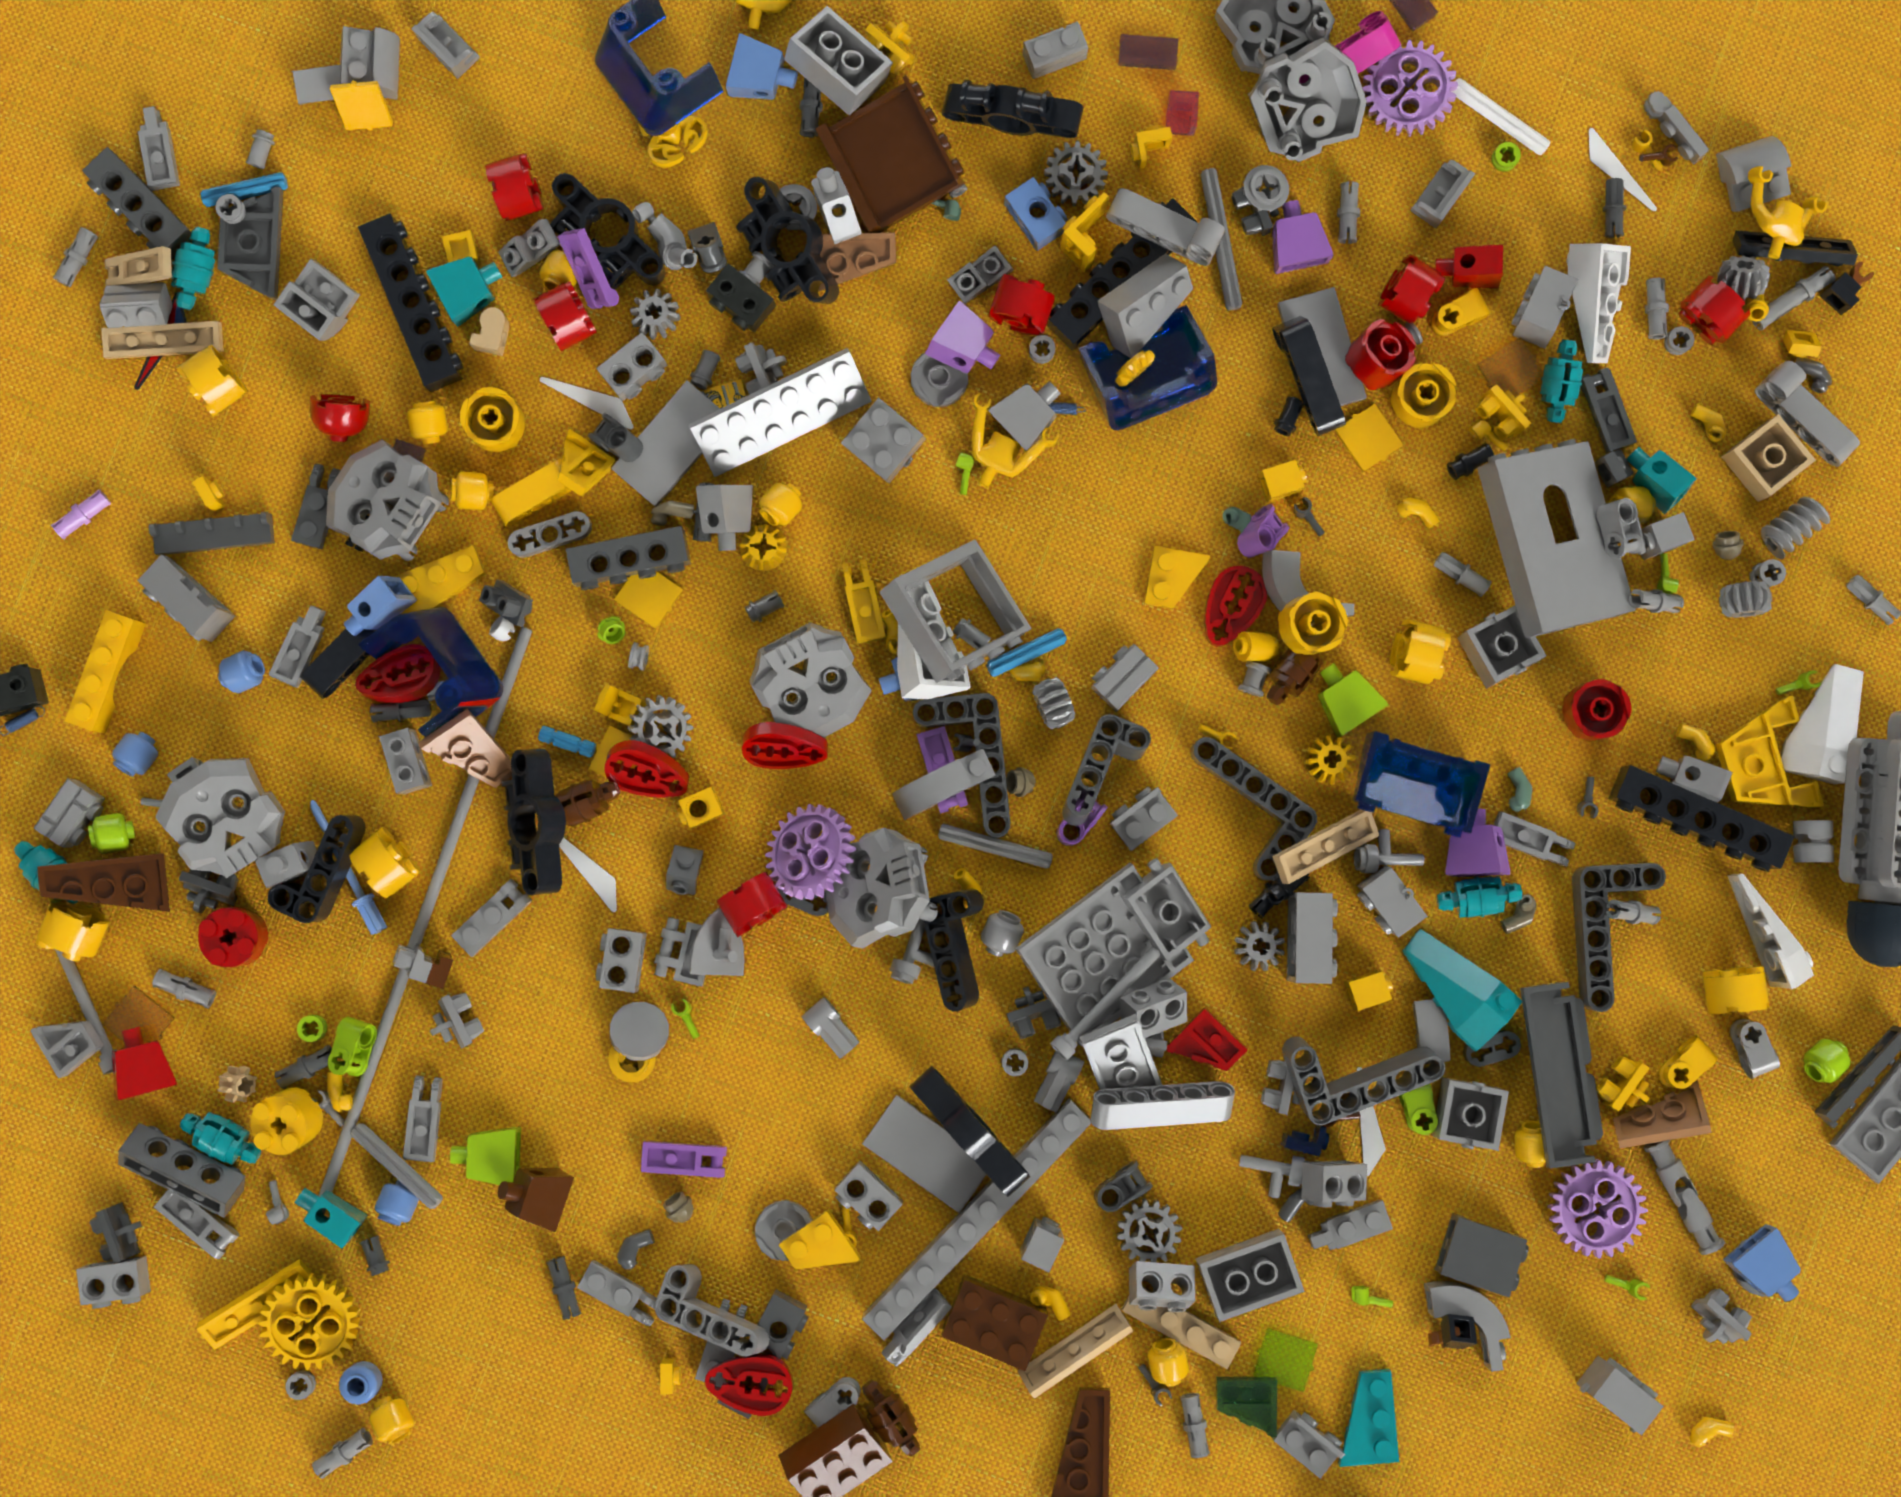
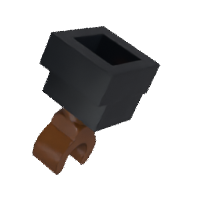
M1859 262L1852 267L1849 275L1845 272L1835 279V282L1828 286L1820 295L1840 315L1851 309L1860 300L1855 295L1862 286L1860 285L1869 281L1874 275V272H1870L1865 277L1859 274V268L1863 265V262Z
M1446 1314L1441 1317V1330L1428 1334L1429 1347L1441 1344L1442 1348L1465 1349L1477 1344L1474 1317Z

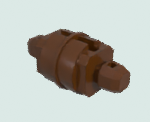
M1288 648L1279 657V661L1269 675L1274 684L1267 693V699L1271 703L1279 705L1288 697V694L1298 697L1309 683L1313 682L1315 675L1324 663L1318 655L1320 653L1312 655L1296 654Z
M585 780L578 784H571L570 787L559 791L555 796L560 800L564 808L566 825L576 826L583 822H590L591 819L607 811L609 808L607 801L609 802L620 795V789L616 782L609 781L600 784L594 780Z
M872 1379L862 1386L867 1400L870 1401L864 1408L868 1412L867 1418L872 1424L873 1430L878 1433L884 1443H889L894 1448L899 1446L906 1455L912 1457L919 1452L920 1444L913 1435L918 1428L915 1425L916 1420L909 1410L908 1404L904 1403L899 1394H894L890 1389L884 1391L878 1382ZM882 1405H884L885 1408L887 1409V1411H888L887 1413H886V1411L882 1408ZM894 1424H897L901 1430L898 1431Z

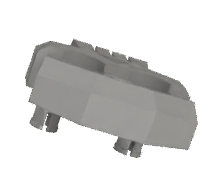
M1222 0L1214 16L1220 29L1234 46L1231 54L1241 72L1248 71L1257 74L1261 73L1264 61L1284 52L1291 56L1320 38L1328 41L1335 22L1325 0ZM1294 6L1297 8L1298 11L1296 13H1292L1289 11L1288 7ZM1256 25L1259 31H1251L1250 26ZM1281 41L1287 43L1286 45L1280 47Z
M1324 38L1306 45L1291 56L1284 52L1264 61L1259 79L1251 92L1248 93L1269 151L1285 155L1287 159L1298 162L1321 153L1322 146L1357 138L1367 102L1352 59ZM1302 75H1309L1306 83H1299V78ZM1279 105L1289 107L1284 116H1282ZM1316 116H1323V120L1321 123H1313V120Z
M382 439L351 455L328 489L326 526L338 533L351 537L353 543L380 560L397 554L403 560L409 561L414 558L409 552L417 554L415 543L435 512H442L446 509L441 503L449 505V498L439 491L436 472L410 455L402 456ZM370 513L369 518L365 520L366 515Z
M811 622L759 649L755 660V667L749 680L761 705L770 708L774 722L801 727L823 738L854 722L872 691L852 664L854 656L842 633L825 629L823 626ZM804 660L803 670L794 666ZM829 672L836 673L835 679L831 681L826 680V675ZM795 693L797 698L794 701H788L786 699L787 695Z
M249 758L210 759L170 784L155 817L180 845L178 853L190 870L211 871L228 878L280 844L285 810L272 792H264ZM235 797L243 799L244 805L242 807L235 805ZM197 821L205 824L204 831H199L196 828ZM231 833L244 837L231 846Z
M881 828L864 834L859 842L849 843L856 848V851L848 855L854 859V863H846L845 866L850 873H841L840 877L843 883L834 882V892L825 889L830 922L851 946L861 949L885 935L896 937L915 929L919 918L930 922L938 914L937 910H932L937 908V906L930 902L924 864L927 861L928 855L922 853H926L927 850L920 847V844L905 838L898 831Z

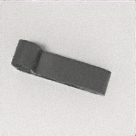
M1111 714L1104 715L1099 719L1062 809V816L1068 824L1078 826L1087 820L1114 754L1132 761L1142 758L1151 742L1150 733L1146 728ZM1102 728L1112 730L1114 735L1108 736L1104 734ZM1129 740L1139 741L1141 747H1134ZM1098 753L1102 755L1104 761L1095 760L1092 754ZM1086 778L1091 780L1094 783V786H1085L1082 783L1081 779ZM1079 798L1084 800L1080 812L1074 810Z

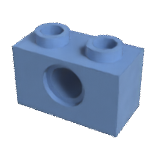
M1032 177L1005 196L1004 206L1035 250L1038 251L1063 234L1064 230L1062 228L1066 224L1067 217L1060 206L1055 207L1049 199L1051 194L1044 183L1038 184L1036 179ZM1033 208H1041L1044 210L1045 215L1036 218L1030 214V211Z

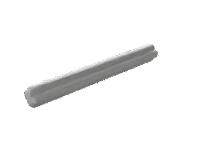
M1215 168L1205 169L1201 173V181L1208 217L1225 228V233L1215 252L1227 310H1237L1242 306V299L1217 170Z

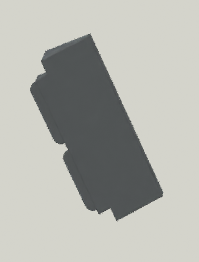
M1555 982L1520 988L1546 1168L1549 1169L1596 1162L1595 1156L1585 1155L1584 1146L1597 1144L1596 1140H1600L1603 1136L1595 1078L1592 1074L1586 1073L1585 1067L1586 1064L1590 1063L1592 1056L1584 1003L1581 999L1575 998V995L1561 996L1560 989L1570 988L1569 982Z

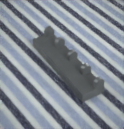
M268 512L214 519L205 518L204 520L186 522L176 521L175 523L149 524V533L153 536L154 552L158 556L161 554L169 555L275 543L272 514Z
M1892 1026L1814 1111L1828 1126L1835 1129L1838 1125L1836 1121L1848 1108L1853 1109L1855 1107L1854 1101L1868 1086L1872 1088L1875 1085L1874 1079L1887 1065L1892 1066L1895 1063L1893 1058L1901 1051V1027Z

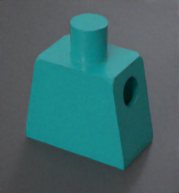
M472 257L456 260L426 271L446 311L457 327L495 299L488 285L503 278L495 262L479 269Z
M1638 447L1626 459L1638 470L1632 480L1636 486H1644L1655 498L1656 507L1663 514L1669 512L1687 494L1697 479L1662 450H1658L1650 457Z
M304 1188L294 1202L308 1212L303 1221L340 1248H343L353 1238L368 1216L327 1190L319 1197L307 1188ZM322 1208L329 1211L330 1217L323 1214Z

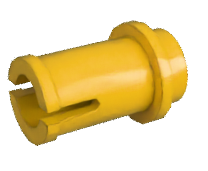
M1764 294L1758 295L1756 299L1745 298L1746 306L1744 312L1750 311L1749 320L1761 321L1768 315L1769 306L1764 301Z

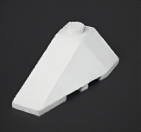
M929 581L907 591L950 661L953 663L964 657L962 651H957L951 639L954 634L950 626L946 627L939 613L941 606ZM898 623L897 671L902 698L932 699L971 688L967 667L963 669L965 673L950 682L948 678H945L936 683Z
M1838 664L1832 665L1821 685L1816 690L1815 697L1807 709L1800 715V721L1784 740L1780 757L1785 772L1830 784L1845 783L1848 745L1852 739L1857 738L1864 671Z
M1744 874L1728 875L1761 965L1764 966V972L1770 987L1793 989L1814 976L1811 969L1813 961L1809 953L1804 951L1802 945Z

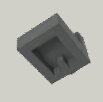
M1620 449L1612 451L1594 462L1607 488L1633 475V470Z

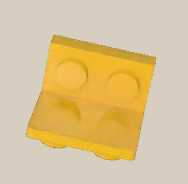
M1105 192L1099 198L1096 195L1093 196L1083 207L1085 211L1078 218L1076 216L1071 217L1062 228L1064 232L1061 235L1060 250L1084 273L1093 265L1097 250L1094 247L1096 245L1094 240L1085 232L1105 213L1109 198Z

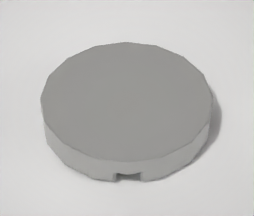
M925 353L921 354L914 362L911 371V386L915 395L923 403L933 407H947L956 403L964 395L968 385V373H964L929 357Z
M632 1002L622 1006L614 1014L610 1023V1041L614 1049L633 1061H645L657 1056L666 1045L669 1037V1023L665 1014L657 1006L647 1002Z
M789 1200L775 1201L765 1207L757 1218L755 1226L756 1242L761 1251L771 1259L789 1261L779 1247V1243L813 1219L807 1209L797 1202Z

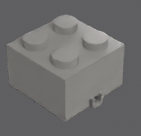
M1548 266L1544 267L1540 275L1535 273L1511 323L1516 326L1512 336L1545 349L1555 333L1564 311L1570 307L1569 299L1578 279Z
M878 397L841 444L890 484L904 466H909L913 460V454L926 438Z
M1516 605L1498 615L1493 613L1484 618V622L1465 631L1458 637L1460 644L1486 689L1514 674L1518 675L1526 671L1527 667L1547 656L1536 636L1525 639Z
M1384 865L1376 873L1371 874L1357 885L1361 891L1357 894L1358 898L1370 911L1374 909L1378 916L1374 919L1387 935L1392 933L1399 938L1428 917L1413 897V890L1406 888L1395 871L1387 865Z
M1442 1077L1436 1108L1438 1125L1432 1136L1439 1140L1460 1143L1461 1147L1474 1149V1146L1499 1151L1509 1091L1486 1086L1485 1083L1475 1081L1471 1083Z
M1597 1356L1576 1383L1581 1387L1580 1391L1582 1393H1589L1631 1427L1630 1431L1633 1433L1638 1432L1641 1436L1664 1407L1655 1400L1658 1396L1655 1391L1642 1383L1611 1357L1606 1362Z

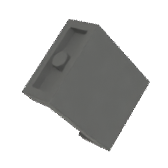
M1452 1213L1434 1270L1441 1275L1510 1297L1511 1291H1515L1519 1283V1274L1517 1272L1520 1263H1523L1528 1255L1529 1247L1526 1245L1528 1240L1522 1236L1513 1235Z

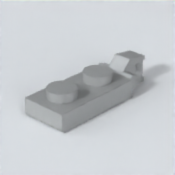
M154 106L143 108L145 125L140 126L138 136L147 186L151 191L180 186L168 123L166 121L162 122L160 111H157Z
M310 606L305 618L299 616L297 621L292 623L269 672V676L295 688L299 687L302 681L301 675L308 668L323 636L324 627L320 625L326 613L324 610Z
M1380 1199L1325 1219L1326 1221L1320 1224L1322 1230L1307 1236L1313 1249L1328 1245L1329 1250L1392 1230L1393 1227L1384 1202Z
M934 1288L895 1328L892 1341L881 1352L887 1361L895 1366L901 1364L950 1311L952 1306L939 1290Z

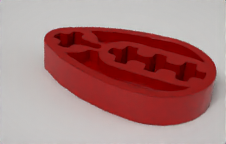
M1233 566L1222 571L1214 580L1207 597L1204 614L1206 639L1212 646L1222 647L1235 640L1241 632L1246 631L1258 618L1267 601V590L1262 576L1257 571L1246 566ZM1245 574H1248L1250 576L1249 581L1253 585H1247L1244 588L1243 594L1246 596V599L1241 598L1236 604L1240 611H1234L1232 614L1227 613L1228 607L1225 606V602L1230 603L1234 599L1235 595L1231 590H1237L1241 585L1238 576L1243 577ZM1226 620L1227 623L1223 633L1227 637L1215 640V633L1212 632V628L1217 629Z
M419 644L405 645L390 651L372 662L358 675L355 686L366 698L377 702L404 703L418 700L430 693L436 686L441 672L440 663L426 647Z
M762 722L749 727L744 732L742 737V755L749 763L760 768H800L825 761L828 756V742L818 734L801 727L776 722Z
M627 740L615 744L607 754L604 767L605 775L609 781L616 782L622 791L647 797L666 798L681 796L688 789L689 774L675 759L654 746L637 740ZM618 760H622L621 764H618L616 762Z
M754 1354L746 1357L737 1356L711 1367L705 1377V1386L721 1402L734 1409L748 1414L769 1416L782 1410L788 1403L793 1391V1376L789 1367L781 1359L772 1355ZM717 1372H721L724 1379L734 1382H723L721 1387H717L716 1381L711 1380V1377H715ZM747 1376H752V1380L755 1383H760L762 1378H767V1382L770 1385H775L777 1380H783V1386H786L788 1389H784L778 1395L775 1388L770 1387L766 1393L761 1392V1387L755 1385L751 1391L746 1390V1385L741 1384V1381H745Z

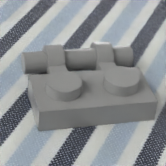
M668 917L666 928H662L660 936L663 937L660 953L656 954L654 963H657L654 975L666 977L668 967L676 968L673 980L703 987L706 975L689 974L692 946L702 925L687 922L685 933L677 931L680 920ZM674 941L682 942L678 959L671 957Z

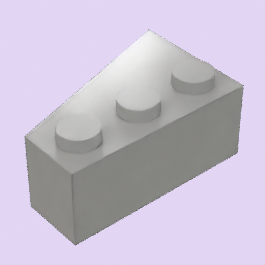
M1165 253L1097 301L1112 347L1129 358L1135 356L1193 290L1185 264Z
M161 554L137 580L144 587L143 593L154 602L159 601L165 607L164 611L175 621H179L186 628V631L198 641L204 639L213 642L235 617L228 608L172 558Z

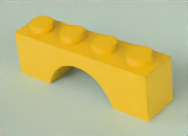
M108 610L105 611L64 722L90 731L106 733L115 709L113 692L118 673L125 660L137 650L146 623Z

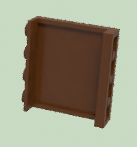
M906 75L902 77L905 83L852 113L850 116L830 127L824 123L815 128L836 170L839 171L862 221L870 233L883 232L965 184L961 177L965 172L957 157L952 160L948 149L952 148L944 132L938 133L934 125L938 123L936 115L930 106L925 108L921 100L925 97L922 88L917 81L912 83Z

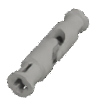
M1670 1140L1646 1144L1643 1148L1645 1152L1650 1153L1657 1166L1655 1171L1673 1203L1678 1207L1679 1214L1688 1232H1692L1700 1246L1698 1249L1700 1254L1707 1255L1721 1249L1725 1241L1723 1238H1719L1711 1224L1713 1219L1706 1206L1699 1200L1697 1190L1682 1161L1675 1157L1669 1146ZM1679 1178L1682 1179L1686 1186L1675 1188L1676 1181Z

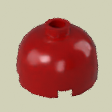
M321 394V400H317L315 395H312L310 397V417L314 426L320 432L330 435V440L346 442L348 441V436L358 435L367 425L370 415V401L363 398L362 404L353 402L355 396L340 394Z

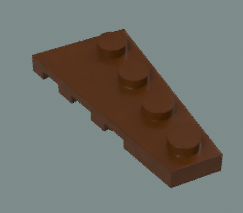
M164 853L37 866L40 897L170 912Z
M1079 1387L1051 1497H1109V1388Z

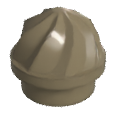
M1737 531L1717 533L1713 542L1716 554L1725 560L1736 558L1741 553L1742 546L1744 545L1743 540L1740 539V533Z
M1018 767L1008 772L1006 785L1010 794L1024 797L1027 793H1031L1035 787L1036 779L1031 771Z
M683 1192L673 1194L663 1204L666 1210V1217L675 1223L686 1222L693 1214L692 1199L690 1196H685Z

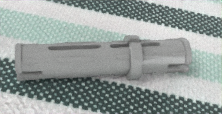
M1823 266L1807 279L1797 281L1795 287L1768 304V315L1761 321H1752L1754 326L1756 327L1760 323L1757 329L1762 331L1802 302L1812 300L1817 292L1835 282V275L1832 270L1828 271L1829 268Z

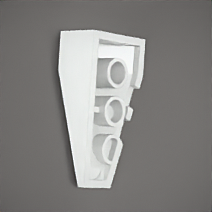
M1603 243L1570 244L1567 255L1568 275L1578 279L1572 296L1587 363H1608L1615 334V326L1612 321L1616 311L1621 310L1622 301L1618 300L1621 286L1627 285L1631 246Z

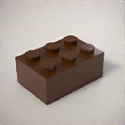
M964 1274L952 1303V1308L943 1325L942 1337L1026 1371L1048 1317L1047 1308L1040 1305L1035 1306L1028 1300Z
M854 1404L778 1455L787 1480L802 1497H842L893 1462L886 1444L878 1433L873 1430L872 1424Z

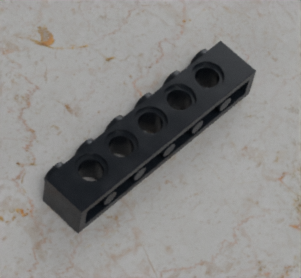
M1174 198L1167 204L1164 202L1160 203V205L1197 222ZM1131 232L1132 238L1126 244L1123 242L1119 243L1110 253L1112 258L1105 265L1100 262L1090 272L1091 278L1084 285L1080 282L1069 293L1071 298L1064 305L1060 302L1051 310L1048 328L1073 350L1103 321L1097 302L1101 298L1095 297L1092 290L1101 287L1108 294L1165 253L1170 255L1172 251ZM1137 247H1142L1147 250L1148 256L1139 258L1134 254L1133 250ZM1122 267L1127 271L1128 275L1124 278H1118L1113 274L1112 270ZM1080 307L1086 311L1087 315L1084 318L1078 319L1072 315L1071 311L1074 308Z
M387 214L358 226L424 386L430 392H434L462 380L460 370L464 369L457 352L452 354L449 343L453 342L447 327H441L437 317L442 316L440 309L434 299L430 301L426 292L430 290V286L424 273H418L416 264L419 263V259L413 247L408 248L404 238L408 237V233L401 220L396 221L391 214ZM397 244V249L393 254H385L389 245ZM407 270V278L403 281H397L398 273ZM412 297H419V303L415 307H407L408 301ZM430 323V330L427 333H418L419 327L422 324ZM441 349L440 358L430 361L429 356L431 352Z
M1632 765L1621 767L1608 798L1617 802L1615 807L1629 813H1632L1633 810L1644 814L1642 818L1648 822L1660 825V822L1671 826L1670 831L1678 835L1687 837L1688 834L1698 837L1697 842L1709 848H1714L1715 845L1725 849V855L1737 860H1742V857L1753 861L1752 867L1765 872H1769L1770 869L1782 868L1795 837ZM1643 789L1648 790L1650 793L1648 804H1644L1640 799V793ZM1671 800L1677 805V813L1674 816L1670 815L1667 809L1668 803ZM1698 812L1705 819L1704 825L1701 828L1695 823V816ZM1725 824L1732 831L1731 837L1728 840L1722 834ZM1753 836H1755L1759 842V846L1756 851H1753L1750 848L1749 844L1750 839Z

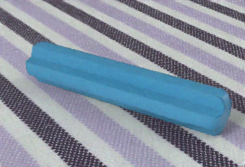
M280 172L204 189L200 194L203 204L206 207L215 206L217 200L226 194H232L239 200L268 194L272 192L271 189L274 187H281L282 190H286L288 183L286 176Z
M1057 628L989 660L986 665L987 670L991 676L996 677L1064 645L1067 640L1066 635L1062 629Z

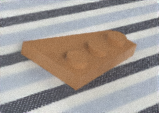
M862 233L837 244H834L830 234H822L823 247L820 256L837 284L896 264L895 233ZM824 283L819 286L818 292L825 290Z
M468 708L418 742L420 749L425 752H432L440 756L448 764H455L465 769L468 774L495 788L502 784V781L512 777L511 758Z
M1698 1081L1692 1083L1689 1089L1681 1093L1675 1094L1673 1091L1664 1095L1663 1101L1652 1106L1644 1104L1613 1118L1620 1148L1712 1133Z

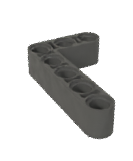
M987 693L920 700L913 708V717L915 722L921 727L929 728L973 723L974 739H979V741V734L984 729H991L995 732L996 740L994 743L986 745L980 741V744L975 746V750L984 749L987 758H994L999 763V770L995 773L996 775L979 783L984 830L991 837H1003L1010 829V813L997 700L994 696ZM979 701H990L993 705V711L989 715L979 714L976 709ZM952 703L961 704L964 708L963 715L959 718L950 717L947 713L948 706ZM921 707H932L935 712L933 719L930 721L921 720L918 717V711ZM991 787H997L1002 792L1001 801L995 804L988 802L985 797L986 791ZM994 816H999L1005 821V828L1000 833H994L989 829V820Z
M1203 737L1197 740L1192 745L1190 754L1198 765L1281 822L1253 863L1254 874L1259 879L1275 880L1279 877V873L1272 856L1282 851L1278 846L1279 838L1282 835L1288 836L1292 841V845L1306 839L1317 823L1316 812L1210 737ZM1201 743H1206L1212 748V756L1209 759H1203L1199 756L1198 747ZM1225 760L1235 763L1236 772L1233 776H1227L1223 773L1222 764ZM1250 777H1255L1260 782V789L1257 793L1249 792L1246 787V782ZM1274 794H1279L1284 799V807L1281 810H1275L1271 806L1270 800ZM1299 811L1305 812L1308 816V824L1303 828L1299 827L1295 822V815ZM1265 859L1272 860L1275 865L1274 873L1270 876L1265 875L1261 870V864Z
M1640 863L1583 866L1576 869L1573 873L1572 890L1579 998L1583 1001L1586 1009L1604 1012L1609 1010L1614 1004L1610 922L1606 911H1609V908H1606L1608 892L1659 889L1663 886L1666 879L1665 871L1660 865ZM1646 869L1651 870L1653 873V880L1650 884L1645 883L1643 879V873ZM1617 870L1621 871L1624 876V881L1620 886L1616 885L1613 879L1614 873ZM1588 871L1595 878L1594 884L1591 887L1586 886L1584 883V876ZM1590 901L1594 902L1597 908L1595 915L1592 917L1586 913V905ZM1591 931H1595L1598 934V942L1593 947L1588 943V935ZM1594 960L1600 964V972L1596 976H1593L1589 969L1590 964ZM1599 990L1602 994V1001L1599 1005L1595 1006L1591 998L1592 994Z
M1291 1037L1284 1043L1282 1048L1299 1105L1306 1116L1316 1125L1331 1123L1435 1082L1445 1072L1444 1061L1430 1048L1423 1046L1326 1083L1315 1050L1303 1038ZM1305 1050L1302 1057L1294 1059L1298 1051ZM1428 1060H1432L1427 1068H1423ZM1404 1070L1402 1077L1395 1079L1396 1075ZM1313 1076L1311 1083L1303 1085L1308 1077ZM1377 1081L1376 1086L1368 1090L1369 1085ZM1350 1092L1345 1100L1340 1101L1344 1093ZM1322 1103L1319 1110L1312 1112L1315 1105Z

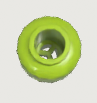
M121 813L97 816L93 820V825H88L92 849L97 848L101 854L127 850L130 845V839L135 838L133 822H126L124 815Z
M1830 1039L1818 1041L1804 1055L1805 1072L1816 1082L1832 1083L1836 1081L1850 1067L1851 1061L1848 1049L1839 1041Z

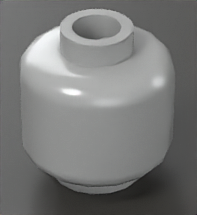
M1004 910L991 914L981 933V940L987 946L986 950L999 957H1002L1003 953L1011 954L1015 952V948L1018 947L1024 933V928L1020 923L1021 919L1015 914Z

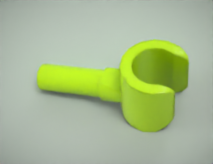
M963 452L960 453L955 467L964 470L960 494L967 495L969 476L974 466V458Z
M1662 553L1660 554L1661 577L1657 584V590H1662V593L1673 594L1678 590L1679 581L1669 578L1668 554Z
M1813 670L1799 675L1798 680L1793 683L1776 688L1777 695L1800 688L1804 690L1817 688L1821 685V682L1815 684L1809 682V676L1817 673V671Z
M682 998L686 1005L685 1010L679 1013L674 1003H672L671 1009L674 1014L682 1017L692 1038L695 1039L700 1035L690 1015L692 1007L689 1001Z
M1606 1274L1605 1282L1628 1290L1630 1295L1639 1300L1647 1299L1637 1293L1638 1288L1642 1285L1650 1288L1647 1283L1639 1279L1631 1281L1622 1280Z
M1353 1286L1351 1288L1352 1300L1359 1305L1376 1304L1389 1308L1393 1306L1392 1300L1369 1296V1287Z

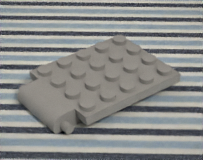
M1157 858L1151 860L1147 864L1151 872L1143 878L1140 877L1133 864L1128 863L1015 948L1069 1031L1087 1015L1150 948H1157L1160 952L1159 957L1122 996L1156 984L1161 980L1172 978L1194 961L1186 948L1189 944L1196 940L1198 945L1202 947L1210 941L1205 932L1211 928V925L1171 863L1161 865ZM1120 998L1085 1034L1112 1024L1121 1017ZM1079 1039L1077 1041V1044L1083 1046L1081 1040Z

